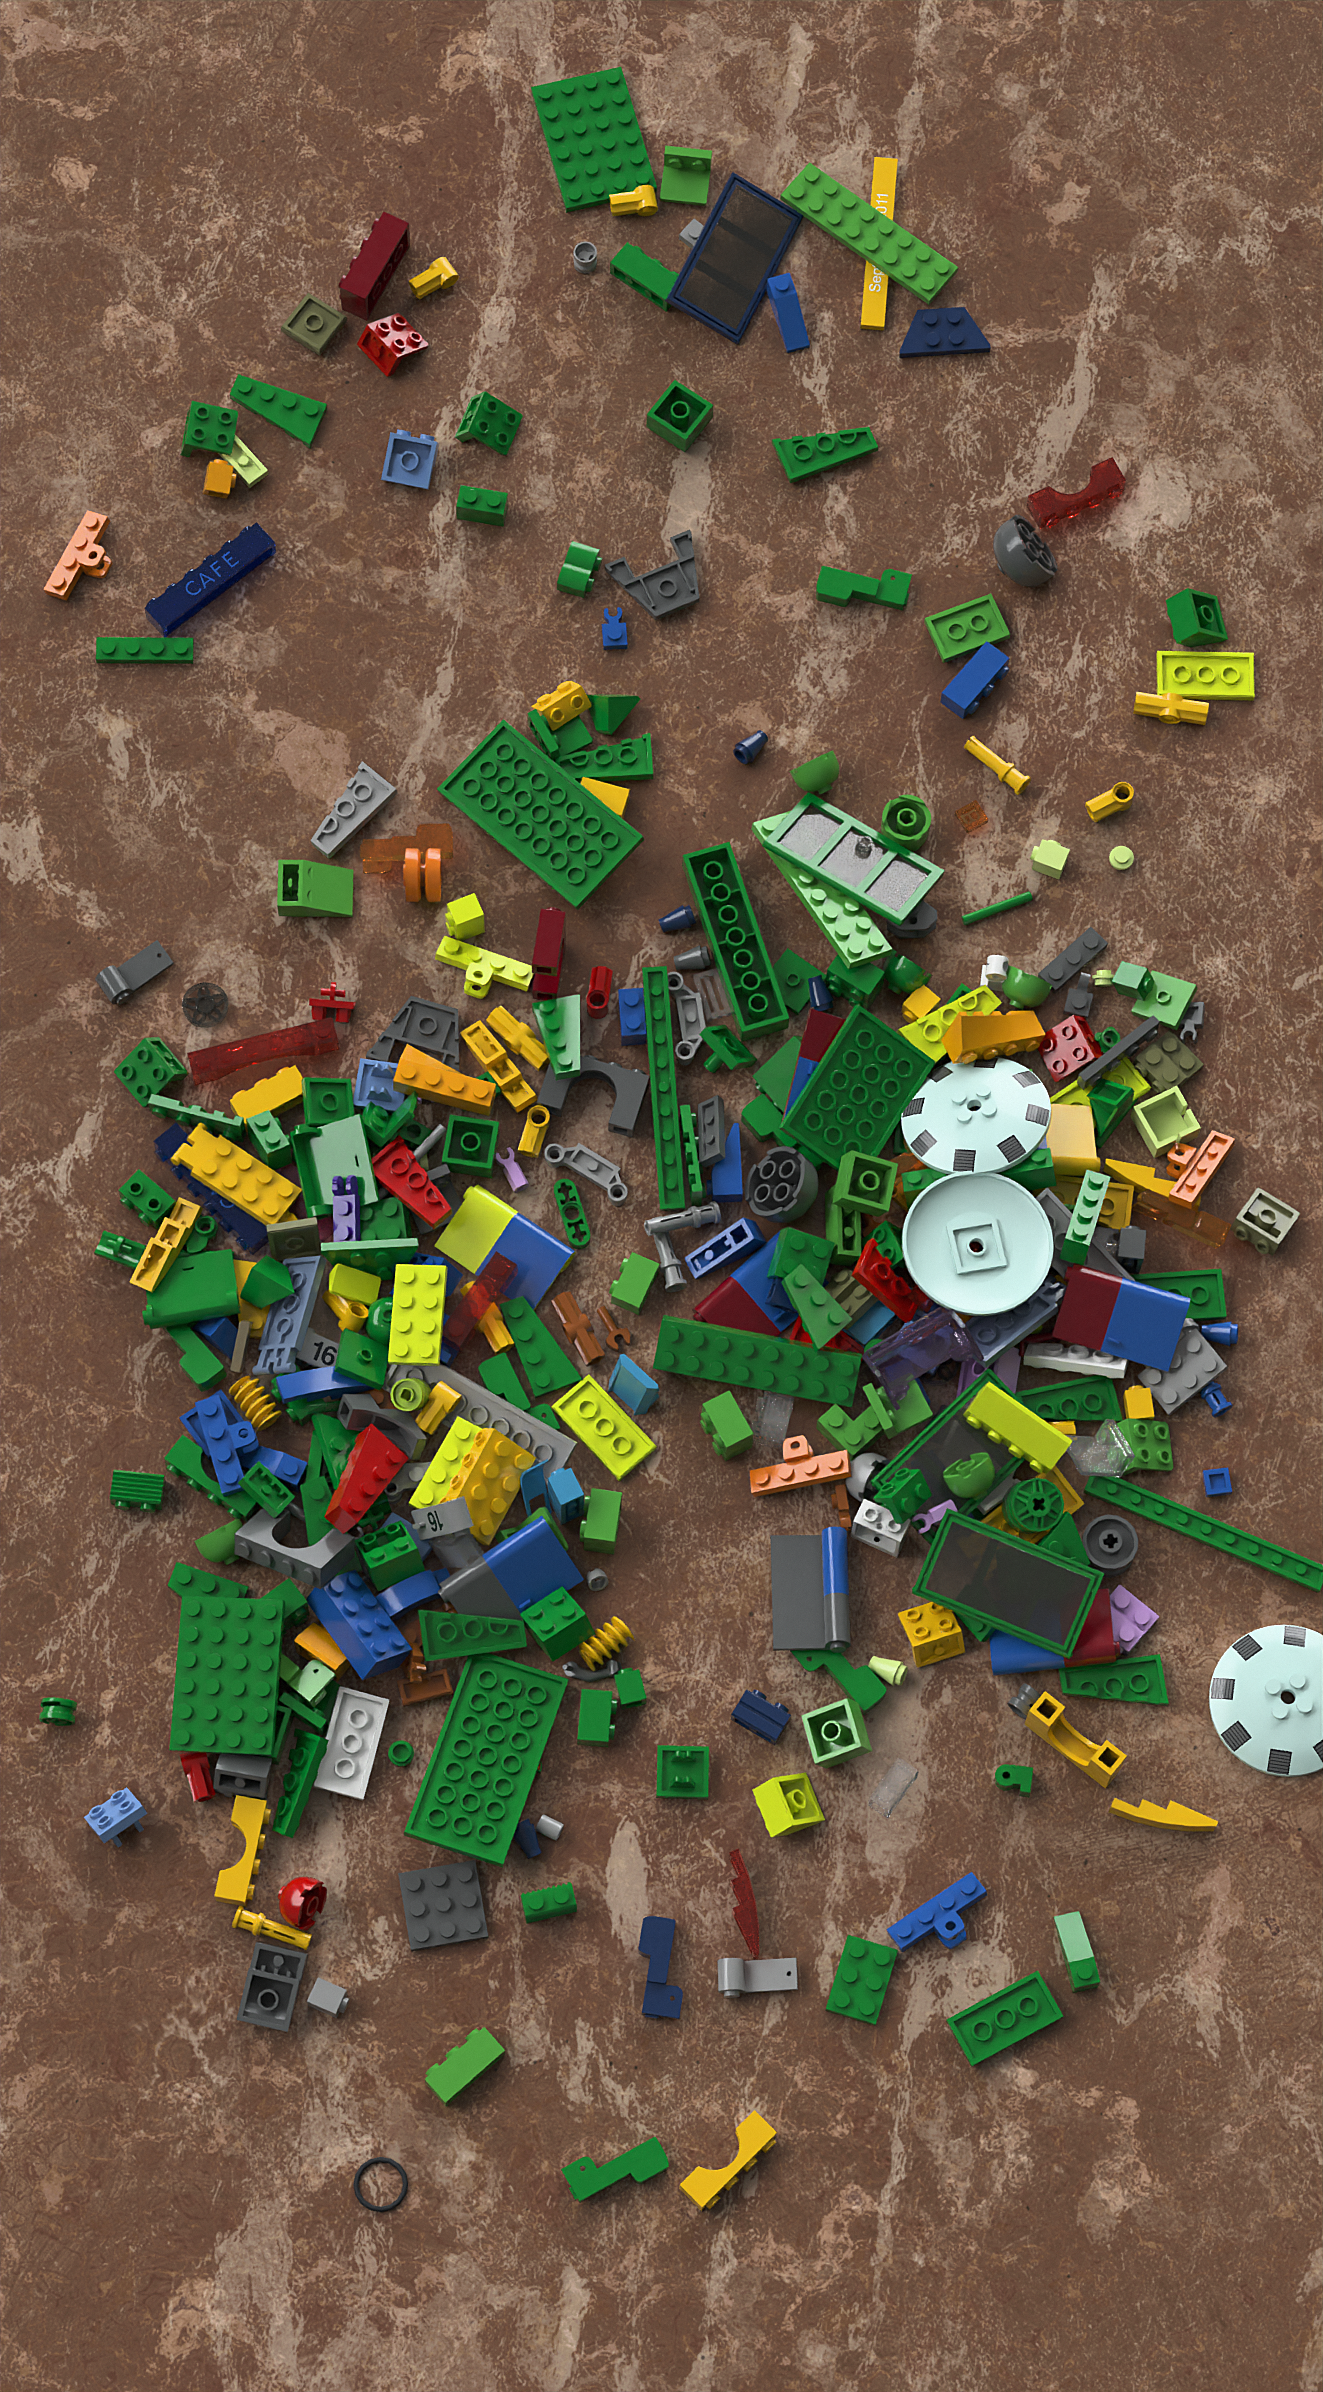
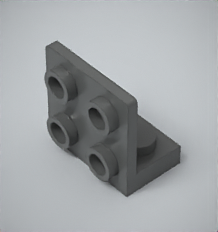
M447 1164L426 1173L430 1181L438 1188L452 1208V1214L438 1227L433 1229L409 1209L420 1235L448 1225L462 1205L451 1182V1175Z

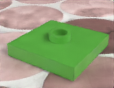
M1152 970L1153 988L1147 994L1144 1001L1137 999L1131 1012L1134 1016L1145 1020L1154 1015L1160 1021V1025L1177 1030L1198 988L1196 984Z

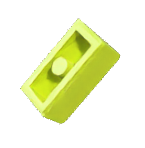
M336 1264L329 1273V1293L371 1306L377 1300L381 1284L380 1277L342 1264Z

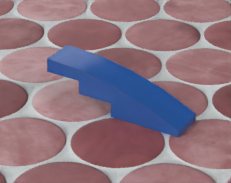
M335 1366L276 1377V1384L283 1404L306 1398L307 1402L328 1396L331 1397V1400L343 1397V1394H356L375 1388L335 1372Z

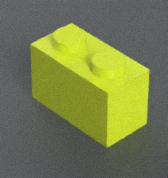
M475 893L447 904L448 913H445L447 921L445 925L450 936L454 935L456 940L463 941L485 932L484 913Z

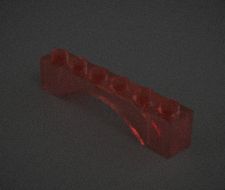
M330 1017L189 1052L187 1056L194 1084L199 1085L219 1080L237 1070L268 1060L291 1056H316L339 1050V1043L333 1019Z

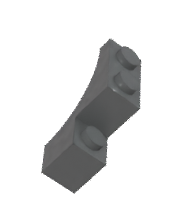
M343 1394L336 1415L346 1430L363 1431L370 1424H373L393 1444L404 1451L411 1460H420L422 1451L426 1447L427 1438L409 1411L380 1409L370 1394Z

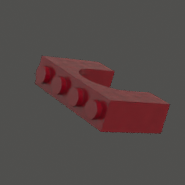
M555 907L540 910L532 959V973H535L532 994L533 999L537 1000L556 999L559 993L566 950V912H562Z

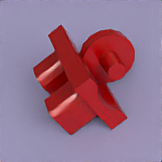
M331 982L330 989L321 988V995L330 996V1000L309 998V1006H312V1020L326 1021L327 1007L336 1008L335 1022L349 1023L352 1009L355 1010L356 1002L336 1000V997L346 996V990L337 989V982Z

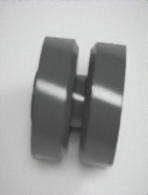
M1104 1515L1095 1518L1088 1524L1081 1539L1090 1561L1088 1567L1105 1573L1103 1577L1108 1578L1121 1575L1129 1569L1138 1550V1537L1135 1528L1127 1520L1117 1515Z

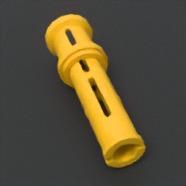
M975 736L970 738L971 742L969 740L966 742L964 749L968 750L998 774L999 781L1005 782L1012 787L1016 795L1021 794L1027 788L1031 778L1024 776L1015 769L1016 766L1013 763H1006L977 740Z
M239 1905L232 1923L233 1928L240 1927L252 1931V1934L255 1936L261 1933L298 1946L304 1950L308 1949L312 1934L268 1920L263 1913L255 1914L244 1910V1906Z

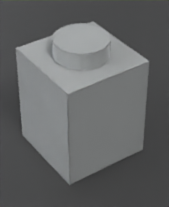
M317 1978L307 2004L316 2010L337 2018L339 2012H345L350 1999L346 1998L348 1995L346 1989Z

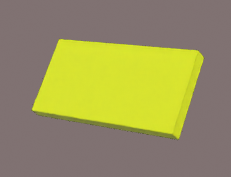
M1157 651V695L1162 696L1165 693H1175L1181 695L1183 699L1254 701V653Z
M1127 1057L1121 1060V1064L1114 1071L1110 1072L1108 1070L1102 1075L1103 1079L1132 1088L1135 1091L1133 1101L1151 1089L1150 1085L1138 1070L1134 1068V1065ZM1076 1080L1049 1098L1050 1104L1091 1106L1087 1095L1094 1087L1089 1085L1083 1090ZM1092 1112L1093 1128H1096V1121Z
M589 1374L551 1406L556 1415L618 1481L623 1479L657 1449V1446Z

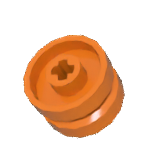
M406 848L405 864L403 865V885L405 886L406 902H419L421 899V887H425V895L428 902H441V849L428 848L425 854V864H421V851L419 848Z

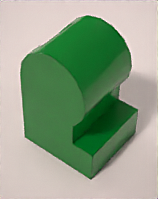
M412 1120L407 1126H401L396 1137L400 1135L405 1145L416 1150L433 1130Z
M1003 1764L995 1772V1784L1003 1791H1009L1013 1788L1020 1789L1019 1796L1029 1798L1033 1767Z

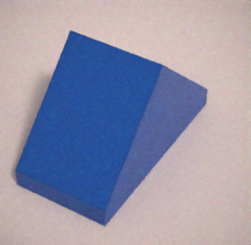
M227 1317L199 1321L193 1327V1330L232 1360L238 1329Z

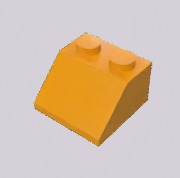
M313 1622L294 1640L296 1653L309 1662L312 1660L320 1661L336 1675L334 1680L337 1682L351 1665L323 1624L318 1626Z

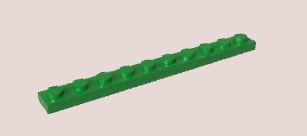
M667 966L642 967L660 1211L685 1210Z
M1093 1468L1083 1493L1318 1593L1320 1592L1323 1585L1322 1564L1099 1469Z

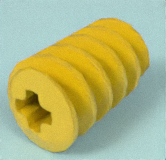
M248 1375L233 1384L229 1389V1393L235 1396V1402L241 1404L240 1409L246 1412V1418L252 1420V1426L258 1428L257 1431L259 1432L275 1423L282 1412L281 1410L272 1411L276 1407V1403L267 1404V1401L271 1398L270 1394L262 1396L261 1394L265 1387L256 1388L255 1386L260 1382L259 1378L251 1380V1376Z
M615 1616L611 1618L612 1625L606 1622L603 1624L604 1632L597 1628L594 1631L596 1638L591 1636L587 1639V1643L582 1642L578 1645L580 1655L593 1671L596 1670L595 1661L601 1665L604 1664L603 1655L609 1659L612 1658L611 1649L617 1653L620 1652L619 1643L627 1647V1637L635 1641L629 1628Z

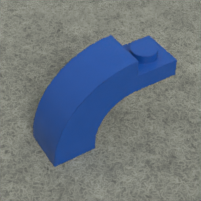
M447 1568L433 1572L430 1569L393 1585L375 1598L394 1622L414 1608L429 1601L442 1598L438 1593V1590L441 1589L439 1583L450 1577Z

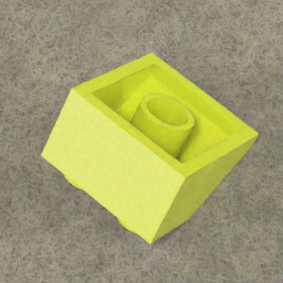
M807 1773L774 1777L752 1790L771 1838L789 1835L825 1820Z

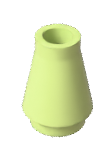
M876 1656L871 1658L868 1666L872 1672L893 1686L895 1684L901 1686L908 1672V1667L903 1665V1662L878 1658Z

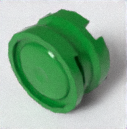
M55 1697L41 1699L43 1711L39 1715L40 1722L45 1724L53 1723L55 1726H72L75 1724L76 1717L73 1714L77 1710V1702Z

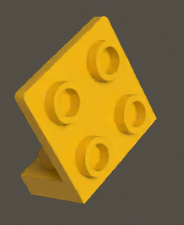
M930 1602L898 1613L899 1620L911 1643L913 1659L917 1668L965 1653L962 1631L952 1610Z

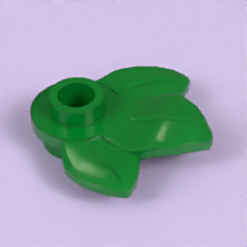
M199 1216L190 1236L184 1246L187 1245L189 1254L202 1251L206 1247L208 1240L216 1236L218 1232L216 1220L210 1216ZM209 1227L210 1230L202 1231V1228Z

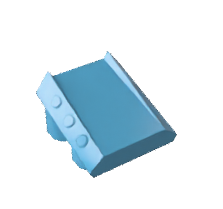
M621 1354L610 1377L608 1392L613 1391L634 1410V1415L646 1414L648 1408L659 1398L658 1392L660 1389L658 1384L625 1354Z

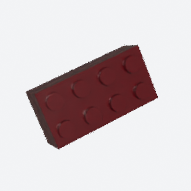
M386 212L382 213L380 219L376 218L373 222L369 238L365 237L362 241L358 257H353L347 276L343 275L338 285V288H340L339 299H341L342 310L366 321L410 247L409 223Z

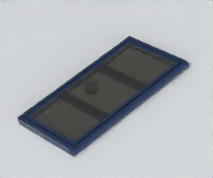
M732 172L665 301L733 343L739 344L766 292L767 279L774 276L804 216Z

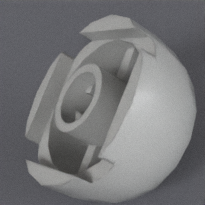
M864 1453L850 1461L852 1477L845 1478L846 1489L849 1494L860 1502L866 1499L875 1503L872 1499H874L873 1497L879 1491L872 1486L870 1481L891 1461L875 1453ZM892 1475L886 1480L887 1483L890 1482Z

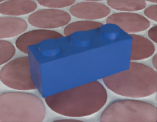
M986 641L942 692L940 703L962 719L968 713L972 715L980 704L979 700L983 696L988 697L995 687L993 684L998 679L1002 680L1009 671V657Z

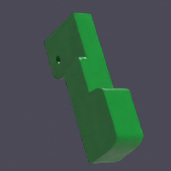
M822 566L817 581L816 599L821 602L846 607L850 603L851 598L903 611L904 606H907L910 594L908 593L912 574L886 569L882 573L881 580Z
M764 1094L759 1095L742 1110L741 1122L759 1142H765L772 1138L779 1147H791L806 1156L813 1163L816 1171L821 1169L823 1160L779 1129L783 1115Z
M199 1321L163 1327V1330L185 1354L179 1362L183 1372L201 1392L209 1390L227 1376L221 1362L191 1330Z
M506 1353L496 1355L479 1365L478 1374L485 1389L500 1398H504L505 1401L553 1429H560L555 1415L548 1404H540L531 1408Z
M831 1650L790 1651L808 1672H813L820 1666H823L847 1697L859 1703L862 1715H865L877 1706L885 1697L886 1687L867 1665L854 1670L841 1653H834Z
M653 2137L599 2168H596L590 2157L585 2156L562 2168L561 2171L570 2185L569 2190L575 2201L578 2200L581 2203L629 2176L638 2185H642L667 2171L669 2162L658 2139ZM580 2167H585V2170L581 2171Z

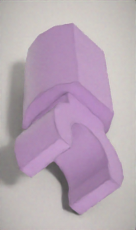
M509 1147L507 1148L509 1158L502 1159L499 1153H496V1162L504 1167L503 1172L513 1191L518 1193L526 1189L529 1183L519 1164L514 1162V1152Z
M950 1499L928 1510L927 1515L923 1513L915 1515L911 1519L912 1522L917 1520L924 1522V1528L917 1531L918 1534L927 1532L932 1524L934 1526L941 1524L947 1508L958 1512L953 1501Z

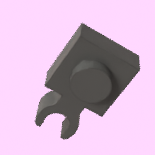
M1204 1002L1190 1003L1179 1025V1029H1183L1180 1034L1183 1044H1185V1039L1189 1035L1193 1036L1194 1044L1198 1042L1196 1029H1203Z

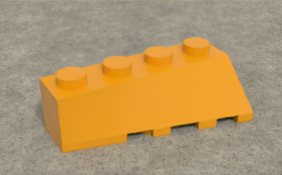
M982 1011L974 1012L973 1016H968L966 1012H959L941 1041L953 1064L963 1062L968 1064L979 1059L989 1060L995 1056H1010L1016 1052L1034 1051L1039 1047L1046 1034L1034 1011H1009L1006 1015H1002L1000 1011H993L990 1015L985 1016Z
M408 1044L400 1057L393 1079V1090L396 1092L411 1095L416 1091L419 1098L490 1116L496 1096L495 1083L465 1076Z

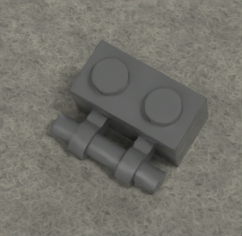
M220 1754L215 1768L213 1789H215V1792L225 1794L224 1796L229 1798L239 1795L267 1800V1787L271 1777L272 1758L256 1755Z

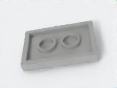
M1195 1328L1177 1343L1168 1372L1150 1367L1142 1371L1138 1378L1146 1388H1150L1151 1394L1167 1414L1171 1415L1227 1370L1228 1366Z

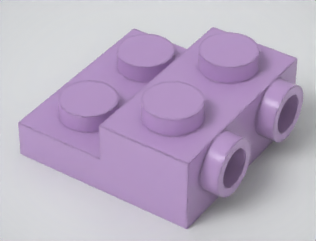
M1119 1584L1110 1595L1114 1642H1120L1121 1653L1127 1657L1159 1619V1616Z

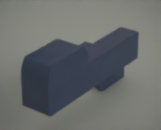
M657 1916L643 1918L638 1953L643 1957L650 1958L642 2007V2015L645 2018L658 2020L661 2016L675 2019L680 2017L683 1991L677 1986L666 1985L676 1923L674 1919ZM671 1996L675 1997L674 2001L670 2000Z

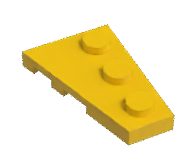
M233 1259L241 1314H238L239 1323L244 1320L253 1322L250 1338L261 1339L271 1304L260 1310L240 1298L251 1268L257 1263Z

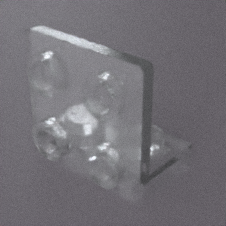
M1106 1419L1094 1437L1065 1435L1073 1440L1066 1451L1081 1475L1121 1477L1135 1457L1113 1419Z

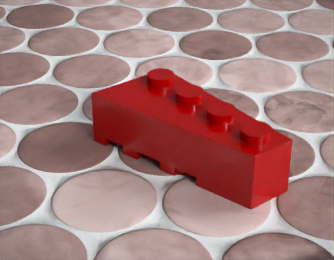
M370 1424L357 1435L354 1449L350 1452L347 1466L339 1479V1486L335 1490L324 1516L342 1534L359 1522L408 1460V1457L373 1424Z

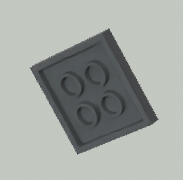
M475 1860L398 1873L411 1952L488 1938Z

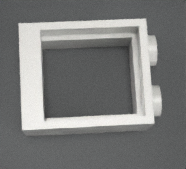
M864 1499L853 1521L851 1537L897 1558L908 1535L911 1520L907 1519L903 1524H896L890 1510ZM875 1537H878V1538L880 1539V1541H879V1542H875V1541H874V1538H875Z

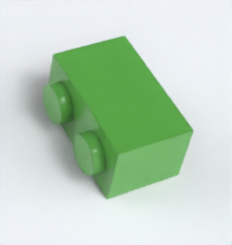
M633 1252L629 1259L624 1258L619 1270L622 1273L619 1281L614 1280L609 1290V1294L612 1295L611 1303L639 1315L659 1273L660 1264Z

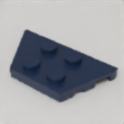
M965 307L917 310L900 348L899 358L990 352L991 347Z

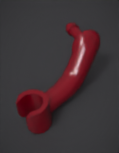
M1054 1328L1050 1332L1029 1334L1018 1343L1020 1344L1018 1355L1020 1357L1025 1355V1344H1035L1049 1340L1058 1343L1062 1339L1052 1337Z

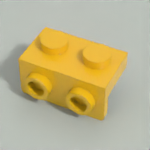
M566 681L561 683L553 693L545 694L538 698L537 703L531 707L533 710L536 709L540 716L544 715L546 717L550 730L554 731L592 705L581 685L573 681Z

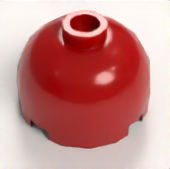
M305 1876L296 1877L287 1883L286 1886H283L278 1894L279 1909L283 1919L302 1931L312 1927L316 1922L312 1920L315 1912L318 1911L321 1915L326 1902L327 1888L322 1886L324 1883L315 1878Z

